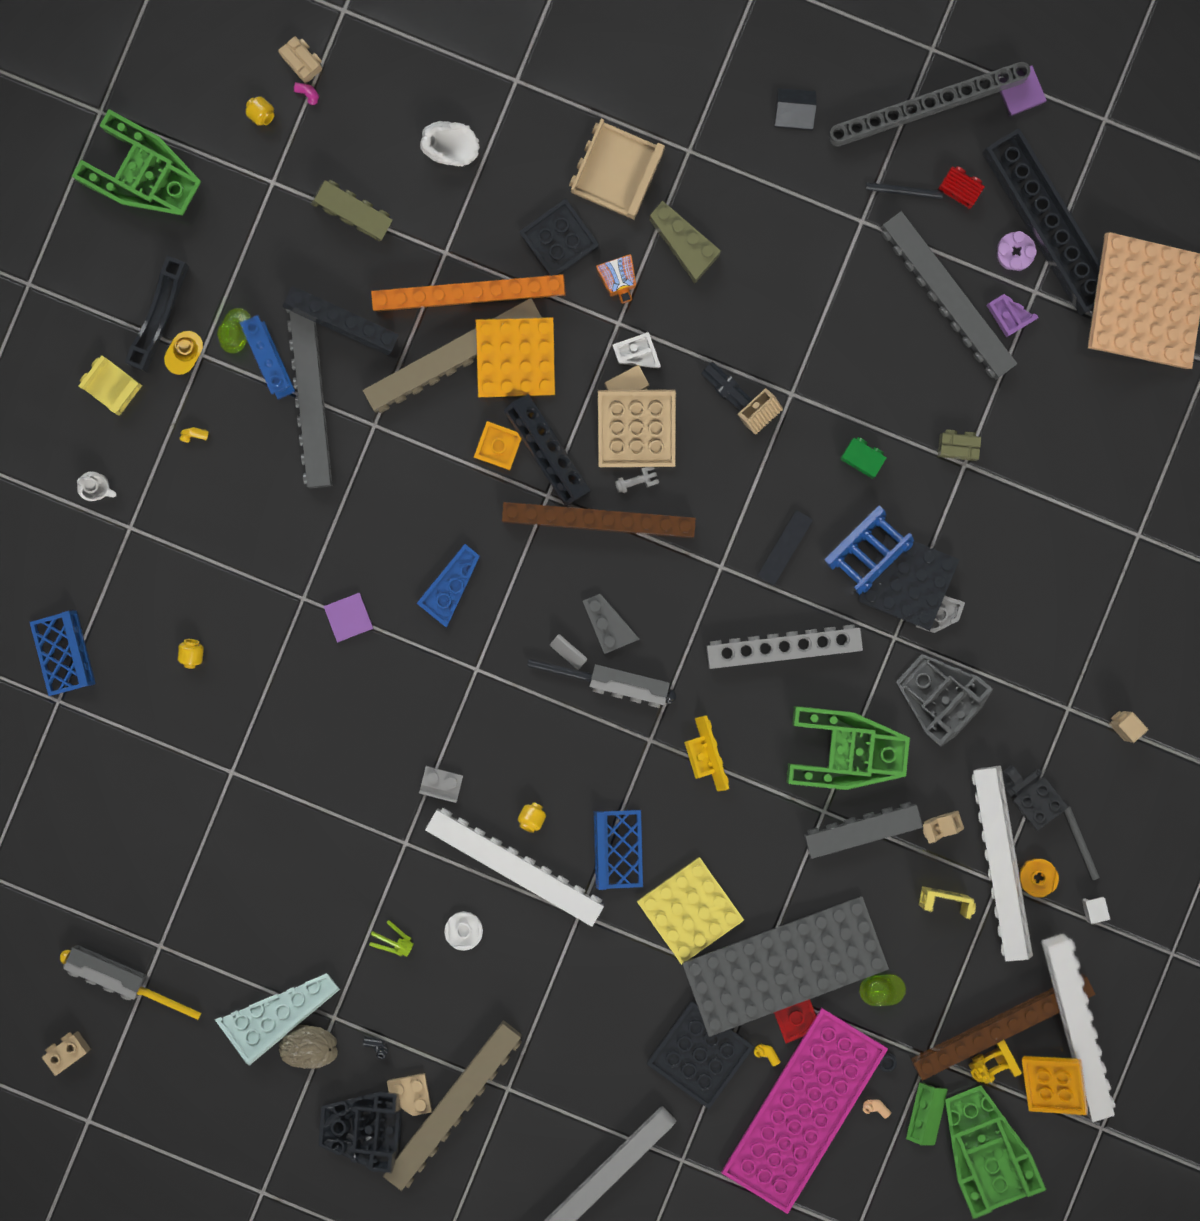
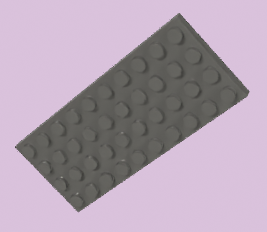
M862 896L682 962L709 1037L889 970Z

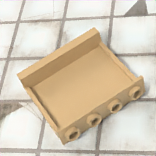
M601 118L600 123H596L593 128L592 134H594L592 141L588 140L584 151L587 153L585 158H580L577 165V169H579L577 176L573 175L570 181L571 193L631 219H635L662 157L665 145L660 143L655 145L606 124L604 119Z

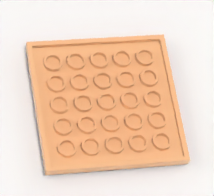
M1110 232L1105 233L1088 348L1179 368L1192 369L1200 318V253Z

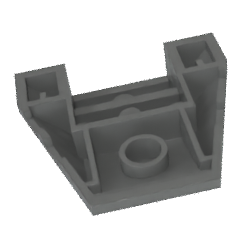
M923 654L918 657L896 682L925 733L940 746H943L957 736L983 707L993 690L978 676Z

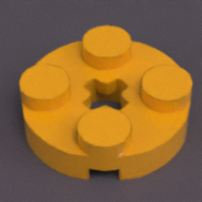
M1041 858L1026 861L1019 873L1021 888L1033 897L1041 898L1047 896L1057 888L1059 882V875L1051 862ZM1041 873L1044 879L1036 883L1034 876Z

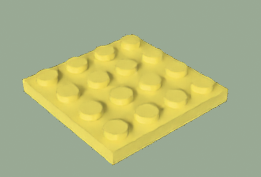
M700 857L637 901L681 965L682 962L688 961L744 921Z

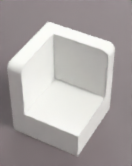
M1104 897L1091 900L1082 899L1087 922L1094 924L1110 920Z

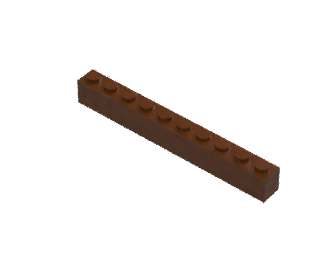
M503 502L502 514L503 523L694 538L696 518L510 502Z
M1081 973L1080 975L1084 981V986H1082L1083 992L1086 993L1088 998L1096 995L1088 978ZM1054 987L910 1058L921 1080L943 1071L1059 1013L1060 1010Z

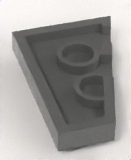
M601 594L583 600L604 654L640 640Z

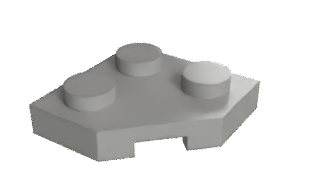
M944 596L929 632L935 633L959 621L965 602Z

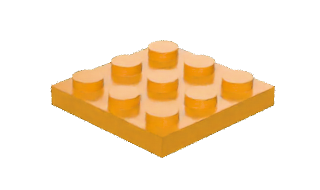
M1023 1056L1022 1065L1029 1111L1087 1115L1088 1107L1081 1059Z

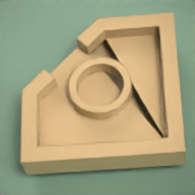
M425 1073L387 1080L389 1093L399 1094L400 1108L412 1116L432 1113Z

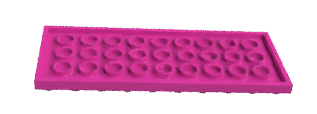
M821 1007L807 1033L802 1038L721 1171L722 1174L788 1214L888 1048Z

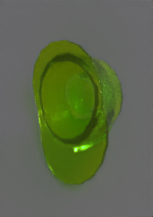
M235 308L228 312L217 331L220 345L228 353L241 351L247 341L240 323L251 317L242 308Z
M873 975L862 981L859 992L865 1003L872 1006H887L899 1003L905 996L906 988L902 979L896 975Z

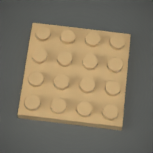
M598 390L599 467H675L676 391Z

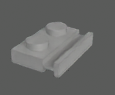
M426 766L419 793L456 803L464 775Z

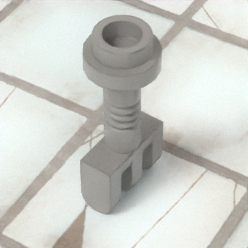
M642 468V475L625 481L623 478H619L615 482L617 491L625 493L628 487L645 482L646 488L659 484V480H650V478L657 476L656 472L648 474V471L655 468Z

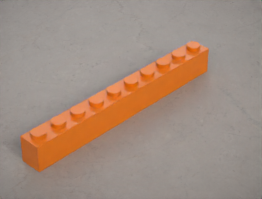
M564 275L378 290L371 291L373 311L378 312L565 296L566 290Z

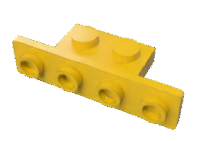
M707 716L697 717L695 721L700 737L684 742L695 778L712 774L716 790H728L729 781L723 769L722 758L717 750V741L711 730V722Z

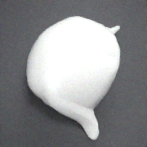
M93 471L87 472L77 480L78 494L87 501L101 500L105 496L116 497V492L109 488V482L102 474Z

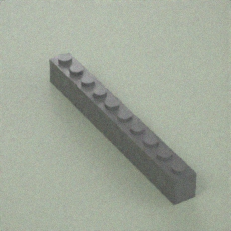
M899 212L883 224L880 229L884 239L893 244L894 252L898 256H902L905 260L906 268L910 272L913 271L915 273L918 284L927 289L928 297L933 302H937L940 306L939 311L941 314L950 319L951 327L955 332H959L962 335L963 343L968 348H972L975 352L973 354L975 359L979 363L982 362L988 376L990 378L994 377L996 380L1017 365V362L903 212Z
M286 309L287 313H290L291 320L288 321V331L292 332V340H289L290 350L294 351V359H291L292 369L296 370V378H293L294 389L298 390V397H295L296 408L300 409L297 423L298 427L302 429V435H299L300 446H303L304 454H301L302 465H305L306 473H303L304 484H307L308 488L333 486L316 322Z

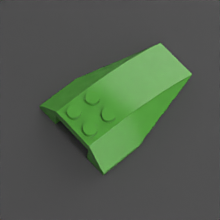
M981 1085L945 1099L957 1179L973 1219L1023 1197H1030L1046 1190L1030 1151Z

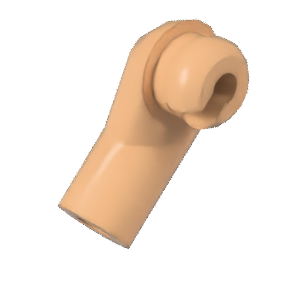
M878 1099L867 1100L863 1103V1111L866 1114L878 1111L884 1119L891 1114V1111Z

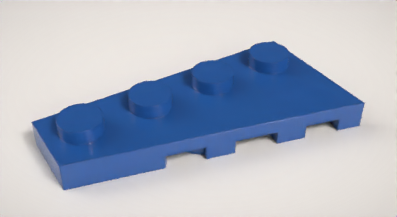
M464 544L417 602L420 607L446 628L480 558L466 544Z

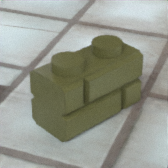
M946 430L945 433L940 434L938 457L977 461L979 460L981 437L976 436L974 432H965L964 435H960L955 430Z

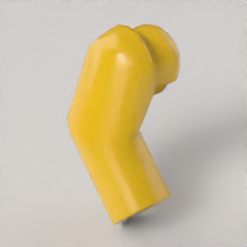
M195 427L184 429L180 433V440L187 443L190 442L191 437L207 440L209 431Z
M760 1044L755 1047L754 1055L756 1057H767L772 1066H776L781 1062L772 1046Z

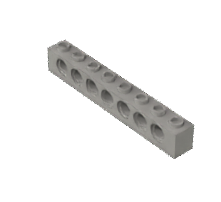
M854 624L843 626L844 630H836V627L824 628L825 632L817 633V629L805 630V634L798 635V631L787 632L786 637H779V634L767 635V639L753 636L748 637V641L741 642L740 638L729 639L727 644H722L721 640L711 641L710 646H706L709 669L863 651L860 628H855ZM839 634H843L846 638V642L843 645H839L836 642ZM821 636L827 640L825 647H819L817 644V640ZM802 638L808 642V646L804 650L798 647V642ZM782 641H786L789 644V649L786 652H782L779 649V644ZM763 643H767L770 646V651L767 654L760 652V646ZM744 645L749 646L751 649V653L747 657L741 654V648ZM726 647L732 651V656L728 659L723 658L721 654L722 650Z

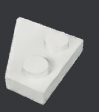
M649 332L612 345L619 364L661 368Z

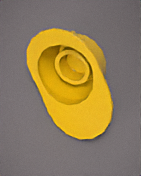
M183 331L173 339L164 357L165 365L171 373L180 375L191 370L203 349V342L200 336L192 331Z

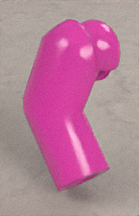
M295 83L294 92L305 94L308 98L307 102L311 105L318 103L319 94L312 85Z

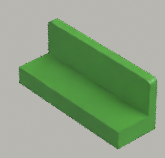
M919 1083L906 1137L907 1140L919 1145H935L948 1091L946 1088H936L926 1083Z

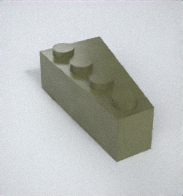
M332 180L324 181L311 203L315 207L318 204L323 206L322 209L330 215H339V219L351 226L356 225V229L378 241L383 239L392 222V219L389 218L390 214L381 209L378 212L372 208L373 204L366 200L361 202L349 190L342 191L339 189V185Z
M664 201L650 215L651 223L668 244L670 250L675 254L695 284L718 258L721 250Z

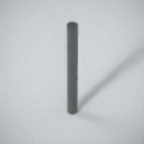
M1069 806L1064 813L1091 878L1096 880L1100 878L1072 809Z

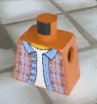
M631 254L596 266L597 273L610 296L619 294L621 303L632 300L629 290L636 288Z

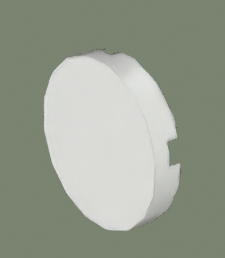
M463 911L455 913L449 918L445 925L444 933L446 940L451 946L457 950L465 951L474 948L480 942L483 927L476 915Z

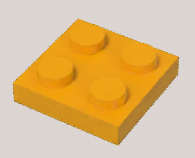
M487 421L474 458L511 470L522 438L516 431Z

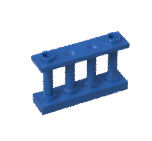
M258 315L241 322V327L271 394L275 393L277 399H281L296 392L264 321L261 322Z
M880 506L825 559L826 564L832 570L835 567H840L857 583L854 588L859 595L862 592H867L872 586L871 583L903 551H908L914 541L910 533L903 537L885 521L886 513ZM876 526H880L898 542L891 551L872 535V530ZM862 540H867L885 556L877 565L858 548V544ZM849 553H853L871 570L864 578L845 562L844 558Z

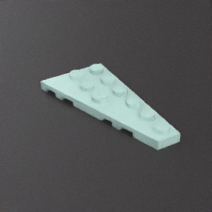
M324 974L305 982L303 985L290 988L286 992L249 1005L245 1009L237 1010L228 1016L215 1019V1021L245 1062L251 1065L340 989L328 974Z

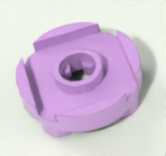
M1021 231L1009 233L998 244L997 259L1004 268L1021 271L1033 262L1037 253L1035 244L1027 234ZM1012 247L1020 248L1021 255H1013Z

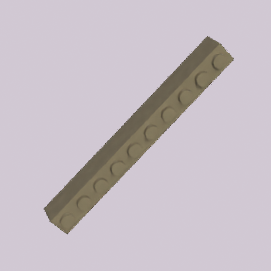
M530 298L493 319L542 317ZM476 328L364 389L363 392L373 410L382 413L390 408V404L394 402L398 404L406 400V396L410 393L415 395L423 390V386L439 382L441 376L445 374L450 376L457 371L456 368L472 364L474 362L473 359L477 357Z
M504 1020L396 1157L393 1172L384 1173V1178L401 1191L405 1186L408 1188L415 1179L413 1175L417 1171L420 1173L427 1164L425 1160L428 1156L433 1157L439 1149L437 1147L440 1141L444 1142L450 1135L449 1129L459 1124L462 1119L460 1115L463 1111H469L474 1104L472 1101L476 1095L480 1096L486 1089L484 1085L488 1079L490 1081L494 1079L498 1073L496 1069L499 1065L504 1066L510 1058L508 1055L512 1049L515 1051L522 1042L520 1040L521 1033Z

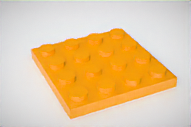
M553 317L476 319L478 397L525 396L527 394L529 396L555 395Z

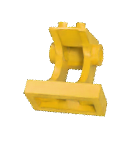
M1004 1040L996 1044L998 1048L985 1055L979 1054L972 1058L973 1062L969 1064L972 1077L977 1082H984L985 1084L993 1082L995 1079L994 1075L1005 1069H1009L1014 1077L1022 1074ZM995 1058L998 1065L988 1070L985 1063Z

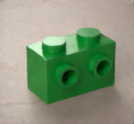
M853 438L840 459L868 477L875 478L887 457L883 456L884 452L876 447L872 449L867 446L868 442L862 438Z

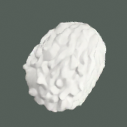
M438 121L426 126L423 129L420 142L423 153L433 161L462 167L470 164L477 158L480 146L478 144L479 139L476 138L474 131L470 129L469 125L466 126L449 121Z

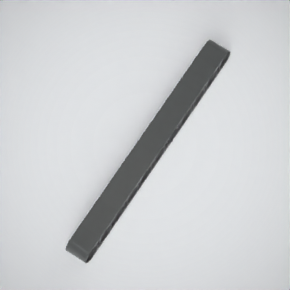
M1018 62L837 124L830 131L829 141L834 146H842L1025 83L1030 75V66L1025 62ZM1022 70L1025 76H1018L1016 71ZM999 76L1005 77L1006 80H1007V82H1005V83L1000 82V81L998 80V77H999ZM984 82L988 84L989 88L982 89L979 83ZM968 89L970 95L962 94L961 90ZM950 95L952 101H945L943 96ZM931 101L934 107L928 108L924 102ZM912 107L916 110V113L909 114L906 108ZM894 113L898 119L891 120L888 115ZM875 119L880 125L872 126L870 121ZM853 126H859L861 128V132H853L851 128ZM835 132H841L843 134V138L836 139L833 136V134Z

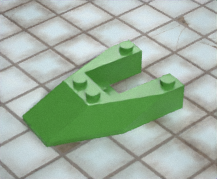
M109 109L100 127L108 134L132 146L115 178L83 160H80L72 177L77 182L122 205L183 216L201 181L159 136Z
M794 706L793 726L832 730L828 767L788 763V784L847 790L906 776L909 737L854 712Z

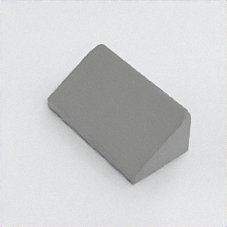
M560 634L550 644L554 650L576 669H580L587 661V658Z

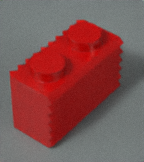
M952 166L938 190L943 191L949 197L971 209L985 186L982 185L983 182L979 178L974 176L971 178L966 175V171L963 168Z

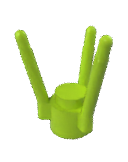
M389 920L387 924L403 939L399 938L395 942L380 934L371 932L372 936L395 947L390 948L372 942L369 944L370 946L395 953L399 956L404 955L407 957L414 943L410 942L411 937L405 935Z

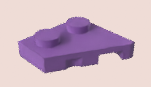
M1005 294L987 304L988 309L1006 338L1038 318L1036 314L1029 313L1023 309L1024 306L1013 302Z

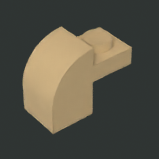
M959 811L928 819L923 824V832L929 843L936 842L945 836L957 834L964 829Z

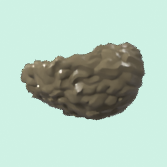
M297 1025L279 1043L280 1057H282L285 1063L294 1067L304 1069L320 1068L330 1064L337 1057V1040L330 1032L322 1028Z

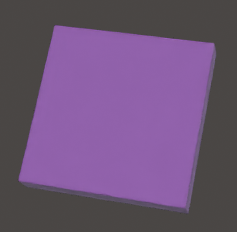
M1032 65L1030 66V75L1025 83L1000 91L1010 116L1047 101ZM1022 70L1016 72L1018 76H1025ZM1005 77L998 79L1002 83L1007 82Z
M360 593L324 606L337 642L374 629Z

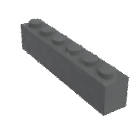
M906 802L900 804V808L897 809L888 807L882 809V813L874 815V812L866 813L863 815V818L858 820L853 817L844 820L845 823L837 825V822L828 824L826 829L819 830L818 828L807 830L808 834H804L809 856L813 859L923 828L917 805Z

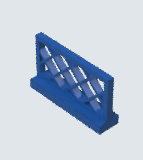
M77 610L62 612L61 614L30 622L48 696L95 684ZM59 618H62L64 624L61 631L53 626ZM42 623L48 627L44 635L38 633L37 624ZM51 629L59 633L55 642L47 638ZM62 636L68 639L69 644L66 649L58 645ZM45 641L53 645L48 654L42 648ZM56 648L64 652L59 661L52 657ZM67 655L73 659L71 668L63 664ZM49 660L57 663L54 672L47 668ZM60 667L68 670L65 679L56 675ZM72 673L77 676L78 685H72L67 682ZM54 678L62 682L59 690L53 691L52 687Z
M641 810L594 811L596 888L598 890H606L612 888L643 887ZM636 814V823L630 827L624 820L628 815ZM607 815H615L620 821L611 828L607 824ZM621 823L630 829L623 837L615 831ZM631 832L637 836V842L632 847L625 841ZM612 833L620 839L614 847L608 843V837ZM622 842L630 848L623 857L615 850ZM632 851L637 855V861L633 866L625 860ZM613 852L621 858L614 867L608 862V857ZM623 861L630 867L624 876L616 870ZM632 870L638 874V883H630L626 879ZM615 871L621 879L616 884H609V876Z

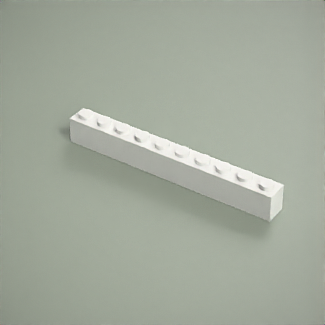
M1001 766L978 768L972 774V781L977 789L975 799L980 807L979 821L983 824L982 839L983 842H986L987 848L985 850V858L989 861L988 876L993 884L991 894L992 898L996 901L995 916L999 919L998 934L999 937H1002L1003 943L1001 945V953L1005 956V961L1028 960L1033 956L1002 769Z
M444 808L436 810L425 829L427 832L588 925H594L604 907V904L601 903L602 899L593 894L590 897L585 894V889L578 885H575V887L569 885V880L560 875L557 878L551 874L552 870L545 866L538 867L535 865L536 861L530 857L525 856L523 858L519 856V851L510 846L508 849L505 848L497 838L492 837L490 839L486 837V832L477 827L475 829L469 827V823L466 820L453 818L450 811Z
M1064 934L1042 940L1072 1059H1081L1088 1107L1087 1116L1092 1122L1114 1116L1113 1108L1115 1103L1112 1096L1109 1095L1111 1087L1109 1081L1105 1079V1065L1100 1060L1102 1052L1100 1046L1096 1044L1097 1032L1091 1025L1093 1017L1091 1011L1087 1009L1086 1004L1089 1001L1082 989V986H1084L1083 978L1078 974L1077 969L1080 966L1073 954L1075 950L1072 939H1068Z

